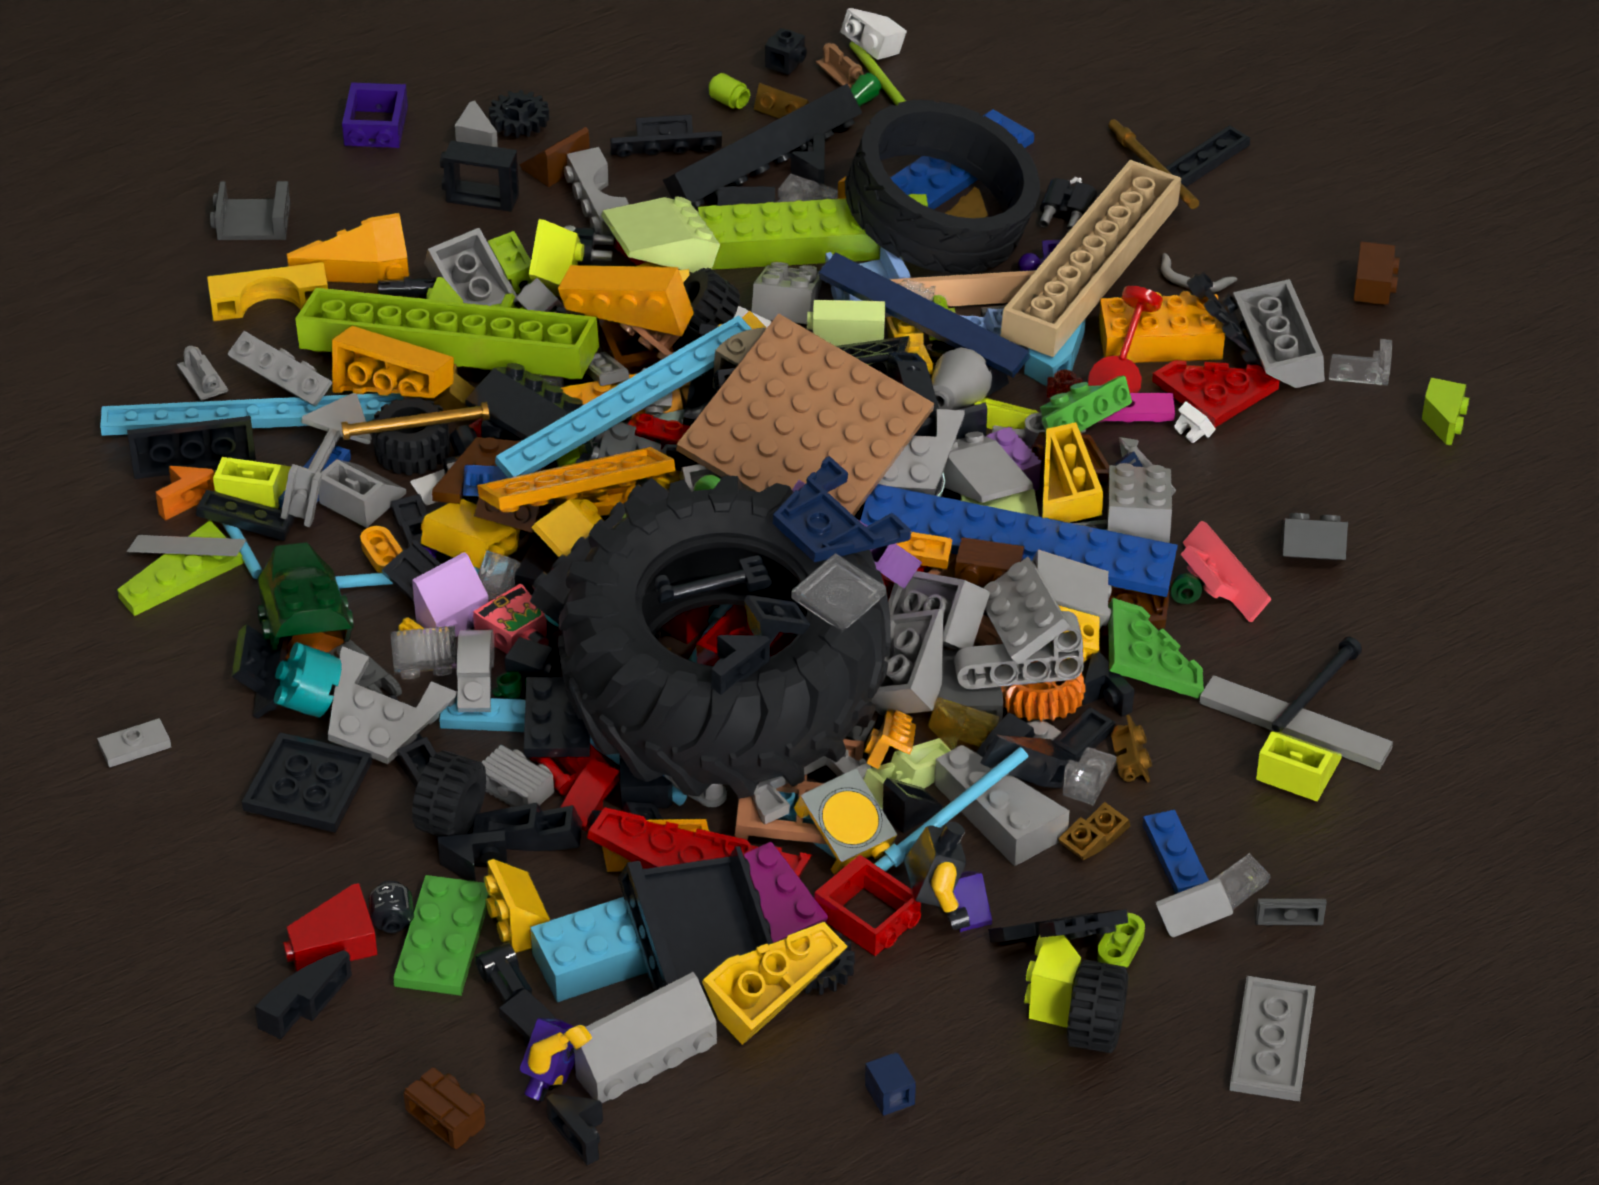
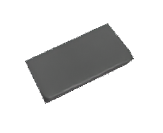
M1257 899L1254 904L1255 925H1323L1326 899Z

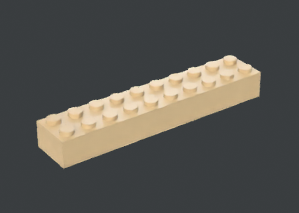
M1129 160L1005 306L1000 336L1015 344L1054 357L1098 304L1100 298L1107 293L1178 206L1182 178Z

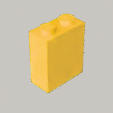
M461 498L460 504L448 503L425 515L421 524V544L453 558L465 552L473 566L482 570V565L488 556H491L493 565L517 551L520 529L475 517L477 505Z

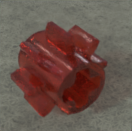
M1063 369L1057 371L1054 377L1047 378V398L1071 391L1070 387L1081 383L1083 379L1077 378L1076 374L1071 370Z

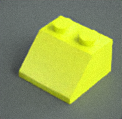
M539 219L529 276L532 282L538 278L555 296H560L558 287L570 265H577L578 261L583 260L584 244H581L577 233Z

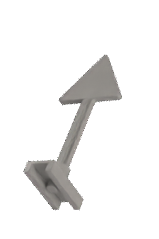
M356 393L349 394L302 416L301 422L303 424L327 431V434L308 469L292 464L288 473L280 518L287 519L290 514L305 519L304 526H311L320 489L321 472L339 438L343 437L341 422L348 421V424L366 422ZM370 434L350 436V439L364 444H370L372 439Z

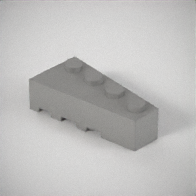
M961 745L936 758L935 786L952 802L992 770V768L982 765L980 762L983 757ZM1009 774L961 811L1014 866L1059 843L1058 838L1068 830L1069 810Z

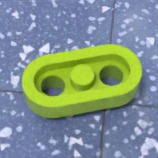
M1127 913L1129 923L1116 925V932L1105 933L1098 945L1097 961L1127 968L1144 939L1145 923L1142 918L1136 914Z

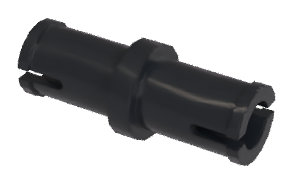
M404 276L403 279L377 280L378 294L402 297L427 296L428 289L433 288L436 282V277L410 279V276Z

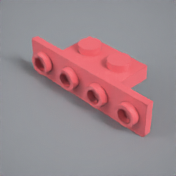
M1200 521L1183 541L1186 548L1180 555L1188 563V571L1195 577L1202 579L1205 583L1203 588L1208 594L1216 599L1220 596L1232 601L1245 618L1253 622L1271 601V597L1206 522Z

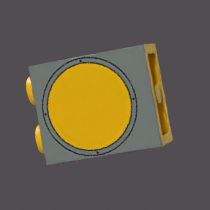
M857 768L800 795L794 806V810L800 819L810 815L836 857V861L831 868L834 875L858 855H862L866 859L871 856L874 859L884 856V851L891 846L897 836V833Z

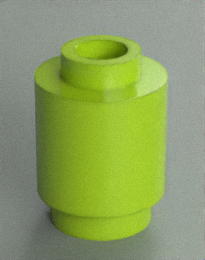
M725 73L714 76L709 83L710 97L732 109H742L749 101L750 90L747 89L746 85Z

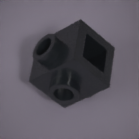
M780 28L773 37L771 36L765 45V67L790 75L798 64L803 63L806 58L805 35Z

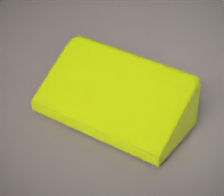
M988 398L974 403V405L986 402L987 428L993 429L994 425L1012 427V429H1024L1025 419L1031 414L1039 413L1036 410Z

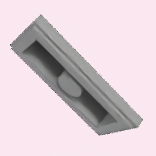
M1215 878L1156 902L1171 937H1176L1233 914L1231 903L1220 878Z

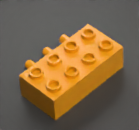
M1188 291L1181 292L1179 296H1162L1159 292H1155L1163 298L1162 306L1156 312H1141L1126 357L1133 361V363L1170 362L1174 360H1222L1225 333L1222 330L1224 324L1210 315L1204 307V303L1209 300L1206 296L1203 299H1199ZM1122 297L1100 298L1099 331L1104 358L1120 355L1135 310L1128 306Z

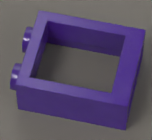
M351 82L342 122L344 146L400 148L408 109L406 84ZM356 111L393 113L392 121L354 120Z

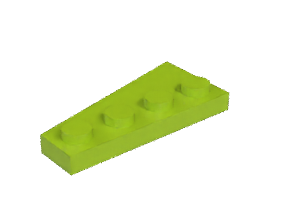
M211 520L188 536L226 538ZM239 552L237 556L165 553L118 588V597L129 611L136 616L242 565V554Z

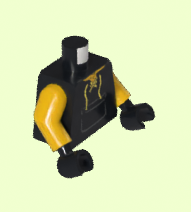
M949 821L944 828L931 825L925 827L906 855L904 862L915 901L942 907L952 928L957 930L970 926L966 907L957 909L959 904L953 893L966 864V858L960 841L965 830L960 824Z

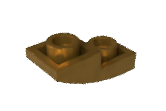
M1104 802L1086 820L1080 817L1058 838V841L1079 858L1085 860L1097 854L1120 837L1130 827V822L1128 818Z

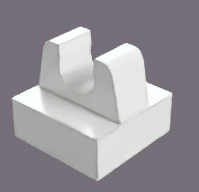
M1187 401L1178 409L1181 415L1174 427L1179 434H1182L1187 428H1191L1186 435V438L1191 443L1196 442L1203 435L1209 438L1216 430L1210 420Z

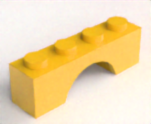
M324 262L207 277L213 321L243 318L250 306L266 299L287 300L294 303L301 310L315 288L328 289Z

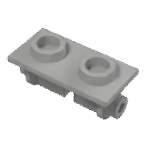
M187 346L184 350V362L177 364V367L199 399L203 401L228 392L227 386L206 356L201 355L200 349L194 346Z

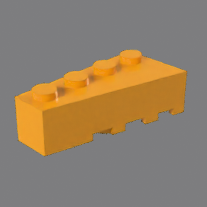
M570 265L558 287L566 310L582 313L585 316H593L599 319L677 336L683 335L694 314L678 267Z
M355 326L349 327L332 339V390L334 393H342L343 391H353L356 394L378 392V395L386 396L391 393H397L405 397L435 398L454 382V357Z

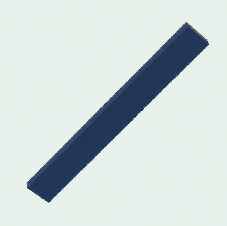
M836 252L819 271V278L862 301H885L886 313L954 348L962 347L974 350L985 359V364L1012 378L1030 358L1029 350Z

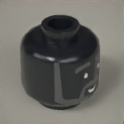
M385 881L371 891L368 898L370 918L376 928L387 933H397L410 925L414 919L412 893L408 887L397 881Z

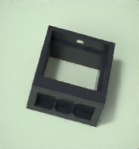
M451 141L447 150L443 151L440 157V167L444 168L442 190L446 191V202L512 212L519 197L517 150ZM460 164L498 169L499 186L462 181L460 178Z

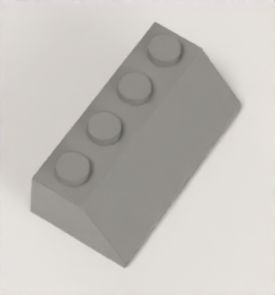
M1290 279L1233 292L1237 307L1266 374L1295 388L1325 381L1322 351Z
M694 972L586 1026L592 1039L576 1050L574 1048L576 1078L593 1099L604 1103L609 1099L619 1097L623 1092L638 1084L648 1082L653 1076L669 1068L677 1067L684 1060L698 1053H703L717 1044L716 1019Z

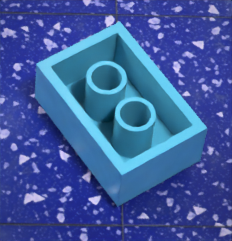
M624 897L530 927L532 954L557 1002L648 972Z

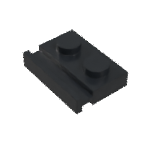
M414 540L412 545L398 554L382 569V572L386 578L414 603L412 580L441 565V563Z

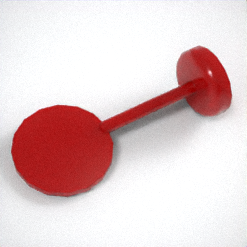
M1126 286L1122 293V299L1135 310L1120 355L1102 358L1094 364L1089 373L1088 386H1101L1118 376H1125L1129 392L1139 393L1142 381L1139 368L1126 357L1141 312L1152 313L1158 311L1162 306L1163 298L1154 291L1144 287Z

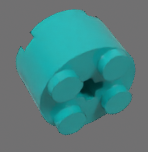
M296 642L291 649L287 662L282 660L277 667L275 677L280 680V686L276 690L274 703L310 716L321 717L333 701L334 696L329 695L332 685H339L342 670L340 658Z

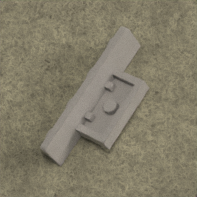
M243 331L228 352V356L312 406L318 405L332 385L331 380L318 374L317 370L303 360L299 363L294 360L295 357L283 348H280L278 351Z

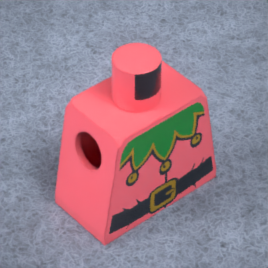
M521 583L473 611L474 630H493L494 646L508 654L519 637L546 646L549 644V640L546 638L547 622L545 613L530 602L532 596Z

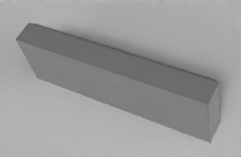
M606 352L596 353L585 372L594 381H598L600 386L629 379L628 369Z

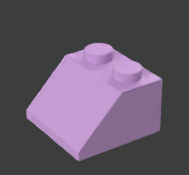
M465 552L412 580L416 623L428 630L431 635H434V643L438 646L457 637L460 630H468L474 627L473 611L489 602L488 594L469 556Z

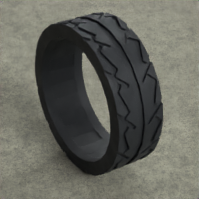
M910 100L900 102L896 106L890 105L880 110L869 121L870 126H866L845 179L846 201L852 216L862 230L865 229L866 234L883 249L898 258L902 257L906 262L924 269L943 273L949 271L952 274H971L985 271L988 267L994 268L1005 262L1015 251L1014 246H1018L1040 194V180L1037 168L1023 145L1019 144L1018 140L1003 126L986 116H981L978 112L956 104L942 101L938 103L934 100ZM919 155L949 162L964 169L981 181L997 199L1003 213L985 218H964L933 210L904 193L889 177L881 161L894 156Z

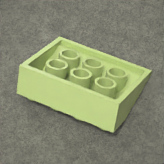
M663 197L602 211V218L628 257L663 266L678 267L680 270L689 269V272L692 273L701 268L712 269L720 243L713 235V232L707 227L706 222L699 216V212L694 209L691 201L682 197H675V199Z

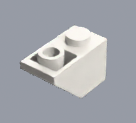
M849 8L847 9L840 32L879 60L900 53L907 31L889 17Z

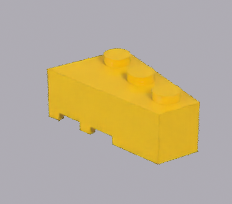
M1077 423L1046 429L1042 518L1070 523L1101 516L1103 491Z

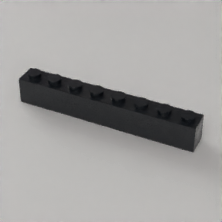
M845 84L663 179V182L672 199H675V197L685 198L691 201L692 206L696 208L705 203L703 197L709 194L712 199L717 197L718 187H725L730 183L733 186H738L749 180L747 177L748 173L753 171L756 176L770 169L769 162L775 160L779 164L791 158L790 151L797 149V151L802 152L808 149V145H813L811 140H813L814 134H825L826 139L834 135L833 128L839 126L840 130H843L855 124L853 118L862 114V111L848 84Z

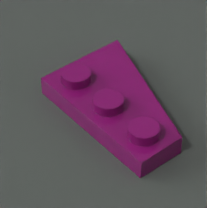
M772 842L743 855L750 864V877L754 888L759 891L760 907L764 918L770 923V936L773 943L783 940L788 935L799 930L827 922V914Z

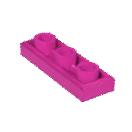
M1130 393L1132 399L1130 405L1097 423L1104 421H1123L1127 423L1133 421H1174L1173 393Z

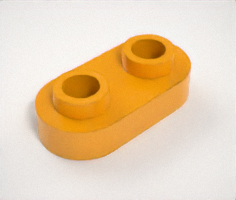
M371 526L361 533V548L378 573H383L382 569L403 551L392 533L383 526Z

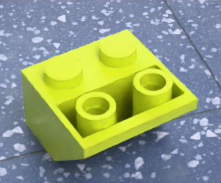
M222 457L213 477L215 492L278 509V498L286 490L288 473L291 467Z
M1272 731L1259 753L1256 780L1318 802L1338 766L1342 754L1281 732Z
M1039 935L1035 948V955L1038 956L1037 960H1031L1027 969L1026 981L1031 983L1027 986L1024 1003L1030 1004L1029 1019L1067 1028L1076 974L1081 964V957L1065 935L1042 938Z

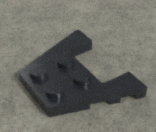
M1127 909L1017 924L1009 927L988 929L990 943L1039 935L1041 938L1065 935L1067 939L1087 937V935L1116 932V925L1129 922Z

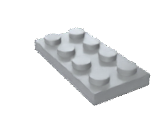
M1029 557L1015 563L1008 572L984 587V589L990 591L985 610L1010 657L1017 665L1021 664L1070 627L1038 569Z

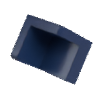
M898 1053L865 1063V1086L883 1116L915 1105L916 1082Z

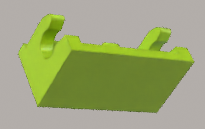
M515 231L489 240L488 244L502 267L508 280L510 279L515 293L520 294V282L527 280L528 284L532 283L529 276L531 260Z

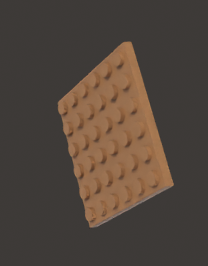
M778 313L677 443L676 450L721 477L738 476L746 490L761 492L775 483L790 486L791 489H793L798 480L806 484L807 477L812 472L816 473L821 468L822 461L830 456L848 472V479L846 483L828 493L855 516L933 411L934 403Z

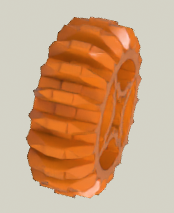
M1082 673L1075 679L1001 686L1003 707L1007 709V713L1015 714L1019 719L1026 717L1028 721L1038 719L1041 722L1044 719L1054 721L1056 717L1066 718L1067 713H1076V708L1082 706V700L1086 692Z

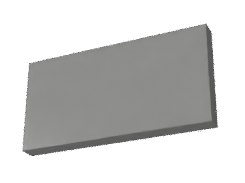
M1247 976L1229 1091L1300 1102L1316 986Z

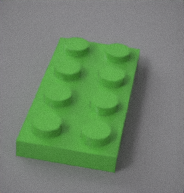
M425 875L414 910V919L410 923L394 974V987L462 996L487 912L486 899L490 898L485 883Z

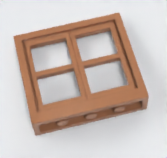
M843 740L846 750L849 751L848 755L860 761L863 758L864 741ZM806 774L804 775V782L794 787L787 783L776 790L786 793L795 792L800 797V795L824 783L808 782ZM753 797L739 799L735 837L748 840V836L827 844L817 826L811 823H802L803 818L800 819L798 815L796 816V822L774 820L764 825L759 818L752 799Z

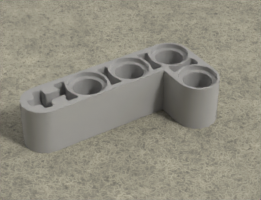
M1062 611L1070 625L1065 631L1069 632L1061 633L1019 665L1010 657L1004 644L962 648L954 656L958 683L966 689H980L1065 681L1077 678L1082 673L1084 666L1083 638L1076 615L1070 611Z

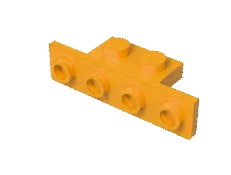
M895 710L894 714L886 711L880 729L873 728L865 744L864 752L868 754L866 764L879 769L889 746L910 755L913 749L916 724L911 722L913 719L911 716Z

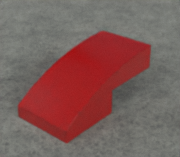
M592 758L578 776L561 807L571 805L575 807L583 822L582 830L586 831L590 827L588 818L592 810H603V800L620 781V771Z

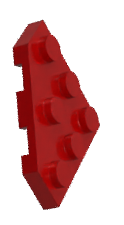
M1182 360L1170 362L1153 372L1152 377L1153 383L1165 392L1173 393V397L1180 403L1184 404L1187 401L1203 413L1214 427L1219 426L1278 390L1280 380L1266 374L1259 365L1247 364L1246 369L1229 368V363L1204 362V366L1186 365V361Z

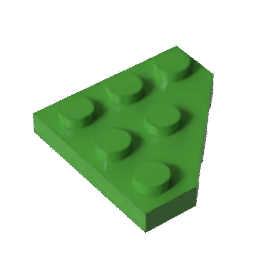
M1112 598L1108 605L1111 608V616L1108 622L1109 671L1146 682L1150 685L1166 688L1179 694L1199 698L1204 690L1203 668L1194 659L1188 661L1178 651L1181 646L1164 629L1157 630L1148 620L1151 615L1143 607Z

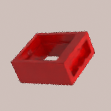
M858 855L816 890L814 894L815 900L828 916L826 923L874 956L878 955L883 949L890 948L908 928L912 929L921 918V902L915 901L912 889L862 855ZM863 888L897 910L876 929L843 907Z

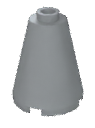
M961 347L946 352L938 359L931 381L939 409L958 410L974 405L977 401L985 398L991 388L992 374L985 364V359L974 350Z

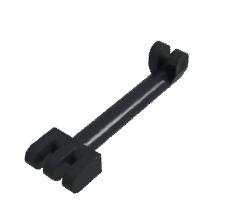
M756 555L739 559L740 570L673 587L670 585L668 576L660 575L655 579L658 602L664 603L741 583H746L749 592L768 588L772 582L767 575L768 572L763 565L761 556Z

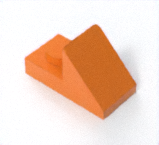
M169 466L171 484L155 492L159 515L166 521L198 505L206 489L215 491L214 471L207 468Z

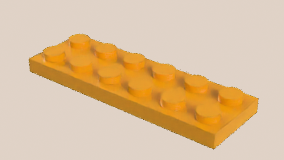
M652 447L484 483L477 485L481 499L501 510V512H514L519 510L521 505L541 506L548 504L549 499L560 497V499H573L579 496L578 493L584 491L599 493L608 489L607 486L611 485L631 486L636 484L638 479H662L665 477V473L675 471V463L673 458Z

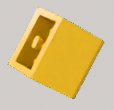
M495 859L487 861L488 875L484 876L485 887L490 898L486 899V906L490 917H496L498 920L497 930L502 942L507 941L510 943L515 953L531 949L530 927L550 921L527 871Z

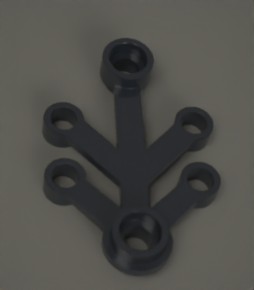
M1204 272L1193 275L1187 280V285L1192 293L1199 299H1203L1205 296L1209 299L1204 303V307L1210 315L1224 324L1222 330L1225 335L1243 348L1240 353L1246 363L1263 367L1244 321L1238 322L1234 312L1238 309L1234 297L1227 294L1219 301L1210 289L1214 286L1211 279Z

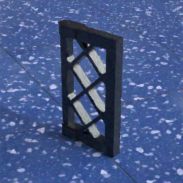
M910 337L889 338L836 347L866 364L885 362L888 360V352L908 353Z

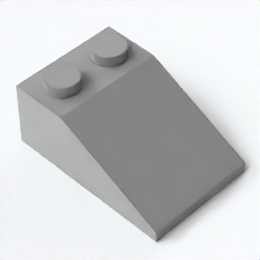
M476 228L427 250L424 265L431 277H436V280L437 277H443L462 298L463 303L488 306L501 304L505 294L513 293L515 296L514 303H519L516 299L517 294L505 276L480 228Z
M970 432L965 434V438L955 440L943 471L945 477L944 488L982 503L1033 489L1031 480L996 440L985 437L981 432Z
M916 571L905 589L894 583L888 601L890 615L940 609L943 612V646L961 650L962 648L973 647L990 591L966 580Z
M940 609L890 615L891 648L890 655L884 659L888 662L887 674L871 702L875 705V710L881 716H884L886 711L894 714L895 710L906 714L933 711L942 685L943 612Z

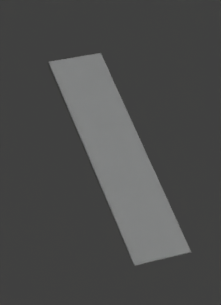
M138 535L127 552L237 556L247 539Z

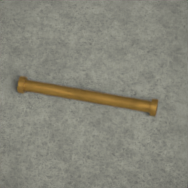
M482 402L481 406L353 424H348V421L341 422L343 439L349 440L350 436L478 418H483V421L490 420L487 402Z

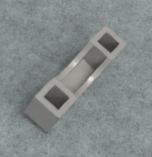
M596 147L567 154V166H564L565 179L567 183H572L574 197L576 200L580 199L584 216H589L590 226L595 229V234L613 235L601 216L602 211L626 206L629 203L626 197H614L601 192L609 184L608 163L600 148Z

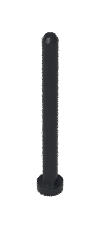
M1345 637L1339 643L1337 654L1272 722V729L1275 732L1283 731L1348 659L1354 660L1361 654V644L1355 638Z

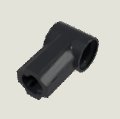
M504 943L475 955L480 976L485 983L491 982L503 1004L523 989L532 994V988L519 969L517 956L510 943Z

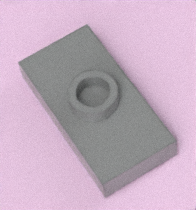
M160 718L97 738L99 748L109 768L171 748L170 738Z

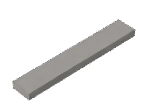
M1213 675L1200 695L1199 704L1274 731L1272 729V722L1290 703ZM1304 708L1281 731V733L1341 753L1342 757L1377 770L1381 769L1393 745V741Z

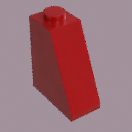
M357 883L349 886L287 926L288 941L283 942L287 962H294L296 972L324 957L343 950L349 953L350 961L378 955L374 927L360 884Z

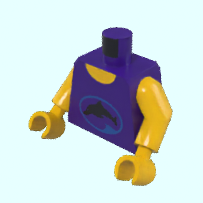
M537 1019L520 1066L522 1073L531 1076L524 1092L526 1096L543 1102L550 1085L565 1084L575 1063L574 1048L577 1050L592 1039L591 1034L584 1025L573 1026L559 1019Z

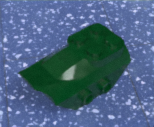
M307 542L275 546L266 567L258 577L261 605H257L259 624H262L263 638L270 640L272 650L278 649L280 637L340 630L344 642H348L354 627L352 611L348 608L347 596L340 593L333 569Z

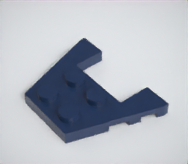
M830 456L822 461L821 468L816 473L812 472L807 477L806 484L799 491L795 490L773 514L772 524L813 562L910 540L911 529L893 513L866 527L828 493L846 483L848 479V472Z

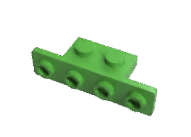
M1118 376L1101 386H1088L1087 382L1077 383L1070 387L1071 391L1052 396L1049 403L1040 407L1045 434L1048 428L1075 422L1081 432L1130 405L1132 399L1126 377Z

